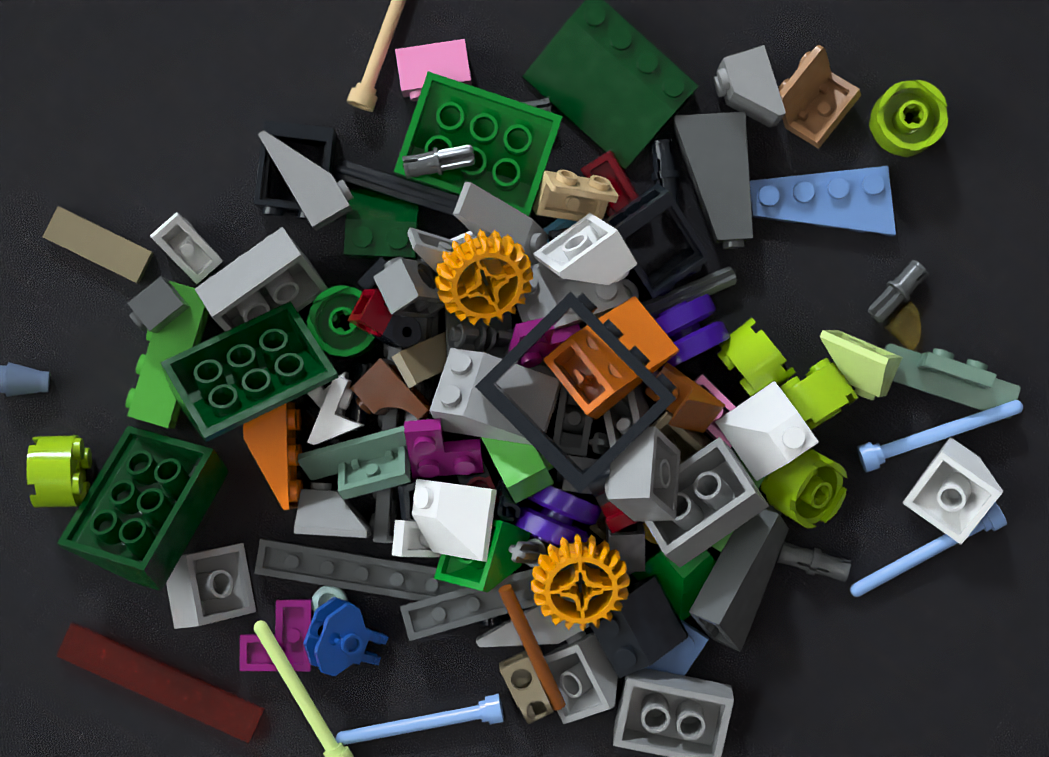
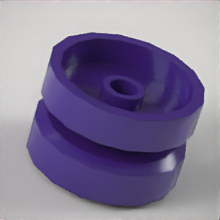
M708 293L688 303L684 301L658 314V318L655 319L680 350L667 361L672 366H676L731 338L724 323L721 321H715L703 328L700 327L699 322L712 316L716 311V307Z
M550 485L527 497L528 500L543 506L542 511L522 506L520 507V516L518 518L515 516L512 524L532 533L531 536L560 548L562 536L568 543H573L574 537L578 534L581 536L582 542H587L590 537L588 533L573 526L572 523L576 520L589 526L595 525L602 509L596 504Z

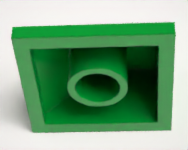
M493 519L487 562L441 554L434 579L488 593L522 566V563H516L511 560L512 553L509 552V547L516 545L518 541L527 542L531 533L507 522Z
M659 547L645 560V571L634 572L632 575L640 581L656 574L679 618L684 621L691 615L689 611L716 561L705 550L682 567H678L664 555Z

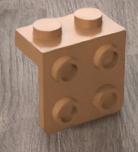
M817 45L811 52L805 53L792 77L785 79L778 88L786 111L782 118L785 128L818 149L861 96L859 88L831 72L826 49L821 45Z

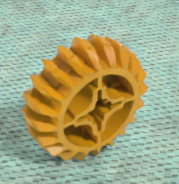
M480 229L477 238L472 239L469 234L465 233V242L459 244L456 241H452L454 251H443L442 258L444 262L437 263L436 270L438 276L435 277V284L438 288L439 299L443 301L446 310L450 314L455 312L456 317L460 321L468 317L469 322L475 325L482 318L483 322L489 326L491 318L497 317L498 320L503 322V313L508 311L515 315L516 308L514 305L516 303L525 304L526 298L524 293L531 292L532 286L529 282L533 279V271L530 268L531 261L528 255L524 253L522 245L518 242L514 243L512 237L508 234L501 238L499 232L494 230L487 237L485 232ZM480 270L484 271L488 286L484 284Z
M576 534L573 543H568L562 536L560 548L549 544L547 547L549 555H539L538 564L540 566H534L532 576L535 579L531 581V590L535 593L534 602L536 605H542L541 613L544 617L552 615V622L555 625L565 620V627L568 630L573 627L574 623H578L583 632L587 627L586 623L592 622L596 628H599L600 618L602 617L611 622L613 615L610 610L621 612L623 605L620 600L627 599L628 589L626 587L630 584L629 575L626 573L627 565L624 560H620L619 551L617 549L609 551V543L606 540L596 546V538L593 535L588 538L587 542H582L581 536ZM585 562L595 564L600 568H590L585 564ZM572 564V565L570 566V568H568L567 570L560 571L562 568L566 567L567 565ZM580 572L582 573V579L584 581V584H581V593H579L578 584H576V582L579 581ZM599 595L598 597L590 600L593 596ZM561 597H569L575 602L564 600Z

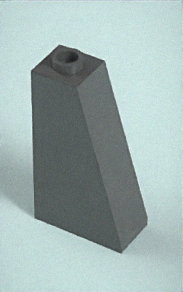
M746 113L675 115L672 121V128L714 244L723 243V249L744 248V242H749L753 239Z
M771 505L733 531L689 611L710 639L737 651H741L789 530L781 517L782 513Z

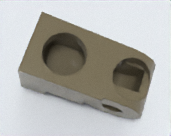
M526 650L499 663L500 672L528 725L554 712Z

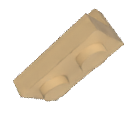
M558 170L557 172L544 171L533 210L536 215L579 221L589 213L599 219H603L608 203H616L619 195L611 185V182L602 176L592 175L590 178L577 176L568 170Z

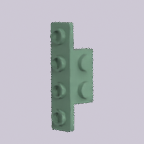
M891 343L885 346V350L903 357L892 382L980 411L1018 399L1021 390L1020 386L997 379V374L987 371L988 365L971 359H967L966 364L953 360V353L934 348L932 353H918Z
M404 426L298 454V463L310 480L338 474V493L343 500L411 482L410 461Z

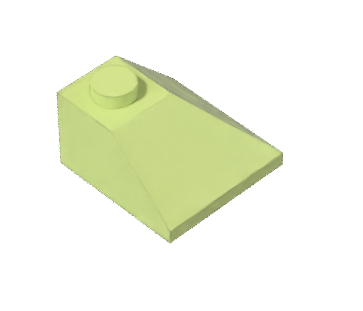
M822 330L820 338L839 371L850 385L856 387L855 393L870 400H874L875 396H886L903 357L840 330Z

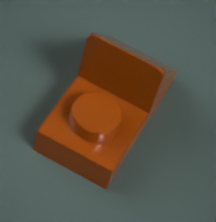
M667 362L660 372L677 387L672 392L677 399L666 408L673 414L668 424L673 427L704 433L725 407V404ZM648 386L644 393L657 402L660 397Z

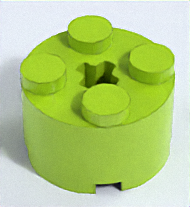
M909 80L894 84L877 100L871 112L869 128L876 142L887 152L902 157H909L923 152L938 141L947 128L948 118L945 97L934 85L923 80ZM907 113H911L914 116L910 124L904 120Z
M752 317L731 333V338L719 343L722 350L717 353L729 370L736 366L744 378L740 380V384L751 397L773 381L780 386L796 373L792 367L785 371L782 365L787 360L762 329L757 333L752 330L751 327L756 324Z
M828 358L813 365L810 371L805 374V379L800 381L798 376L779 387L810 430L841 412L840 408L847 403L851 405L859 398L847 379L839 371L835 362L831 363Z
M78 435L33 437L32 440L36 445H29L27 453V485L34 484L36 495H29L32 505L35 508L80 506L90 489L89 482H86V469H90L92 465L91 449L84 448L83 438H80Z
M810 448L788 464L767 475L761 484V491L766 494L768 503L780 513L806 528L816 527L813 525L820 520L826 523L841 507L847 491L842 486L843 477L847 478V474L840 464Z

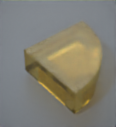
M908 302L885 328L907 349L912 351L920 341L921 321L915 305L912 302Z

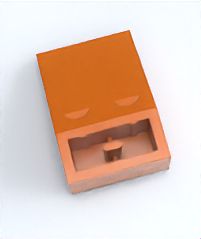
M636 296L631 297L598 318L603 324L609 319L624 334L619 340L629 350L635 345L650 360L646 367L652 373L680 351ZM588 325L571 335L543 359L585 414L596 420L643 382Z
M288 402L243 424V439L283 510L298 508L300 492L303 489V481L297 480V466H300L298 454L302 453L301 444H296V430H301L302 425L301 410L295 409V403Z

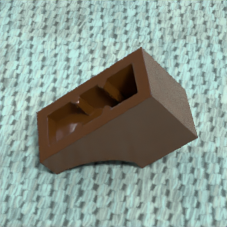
M380 358L351 387V390L358 396L355 399L356 403L369 415L372 412L373 414L386 415L390 410L403 409L411 413L418 420H426L433 417L429 411L431 403L415 386L408 388L397 366L391 360Z

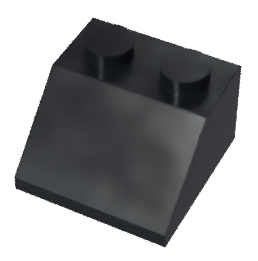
M656 574L626 587L628 589V597L625 600H620L623 605L621 612L610 610L613 615L611 622L602 617L600 618L599 628H596L592 622L589 623L619 678L652 665L688 638V633Z

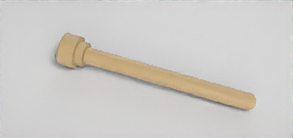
M391 0L363 79L361 83H357L356 88H351L347 103L356 108L369 112L374 110L378 99L375 96L377 90L374 87L406 0Z

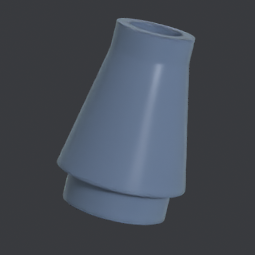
M10 362L7 365H0V393H5L6 397L49 392V371H40Z

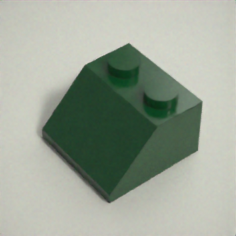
M351 189L350 192L354 198L349 200V204L353 210L346 214L344 255L348 259L379 260L382 257L384 260L390 261L397 257H403L404 259L417 260V253L412 248L407 232L410 227L419 230L420 206L368 189Z

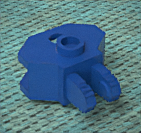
M333 597L315 610L303 644L311 665L319 667L320 671L324 674L337 676L353 663L360 665L362 661L379 665L380 656L374 652L365 651L369 640L376 644L386 645L389 637L383 633L366 628L358 607L347 600ZM323 625L321 636H319L318 629Z

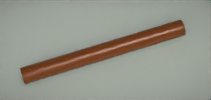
M511 584L500 587L498 592L552 709L557 711L564 708L566 703Z

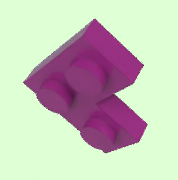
M543 318L515 324L508 353ZM579 324L554 330L553 326L516 364L526 368L539 365L547 355L566 339L581 330Z
M441 418L404 421V434L413 478L484 473L480 439L444 442Z
M277 599L275 634L273 635L294 670L310 672L312 665L309 663L303 642L313 618L312 599ZM257 634L240 635L239 671H278Z

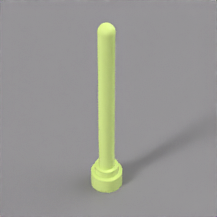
M262 620L257 621L254 624V631L324 747V756L354 757L348 746L344 747L342 743H337L267 623Z

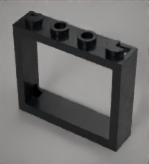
M570 291L475 387L581 493L677 399L672 394L677 387L662 372L655 376L646 367L650 360L635 345L629 350L619 340L624 334L609 319L603 324L593 314L597 306L583 292L576 297ZM571 308L660 397L586 472L497 384Z

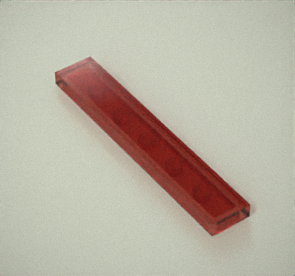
M75 623L70 624L56 655L65 661L247 743L251 741L265 710L260 706Z

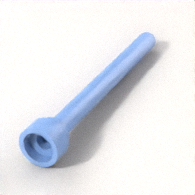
M1014 400L881 446L879 443L872 445L871 442L857 446L859 459L866 473L879 469L880 464L885 463L887 458L1019 414L1023 410V404L1018 400Z
M996 502L968 537L983 529L986 532L991 529L996 531L1007 525L1006 518ZM944 534L852 584L850 592L853 596L859 597L954 546L958 542Z
M499 694L485 696V700L479 701V705L341 731L336 735L337 743L348 745L479 719L482 722L489 721L490 725L504 722L502 702Z

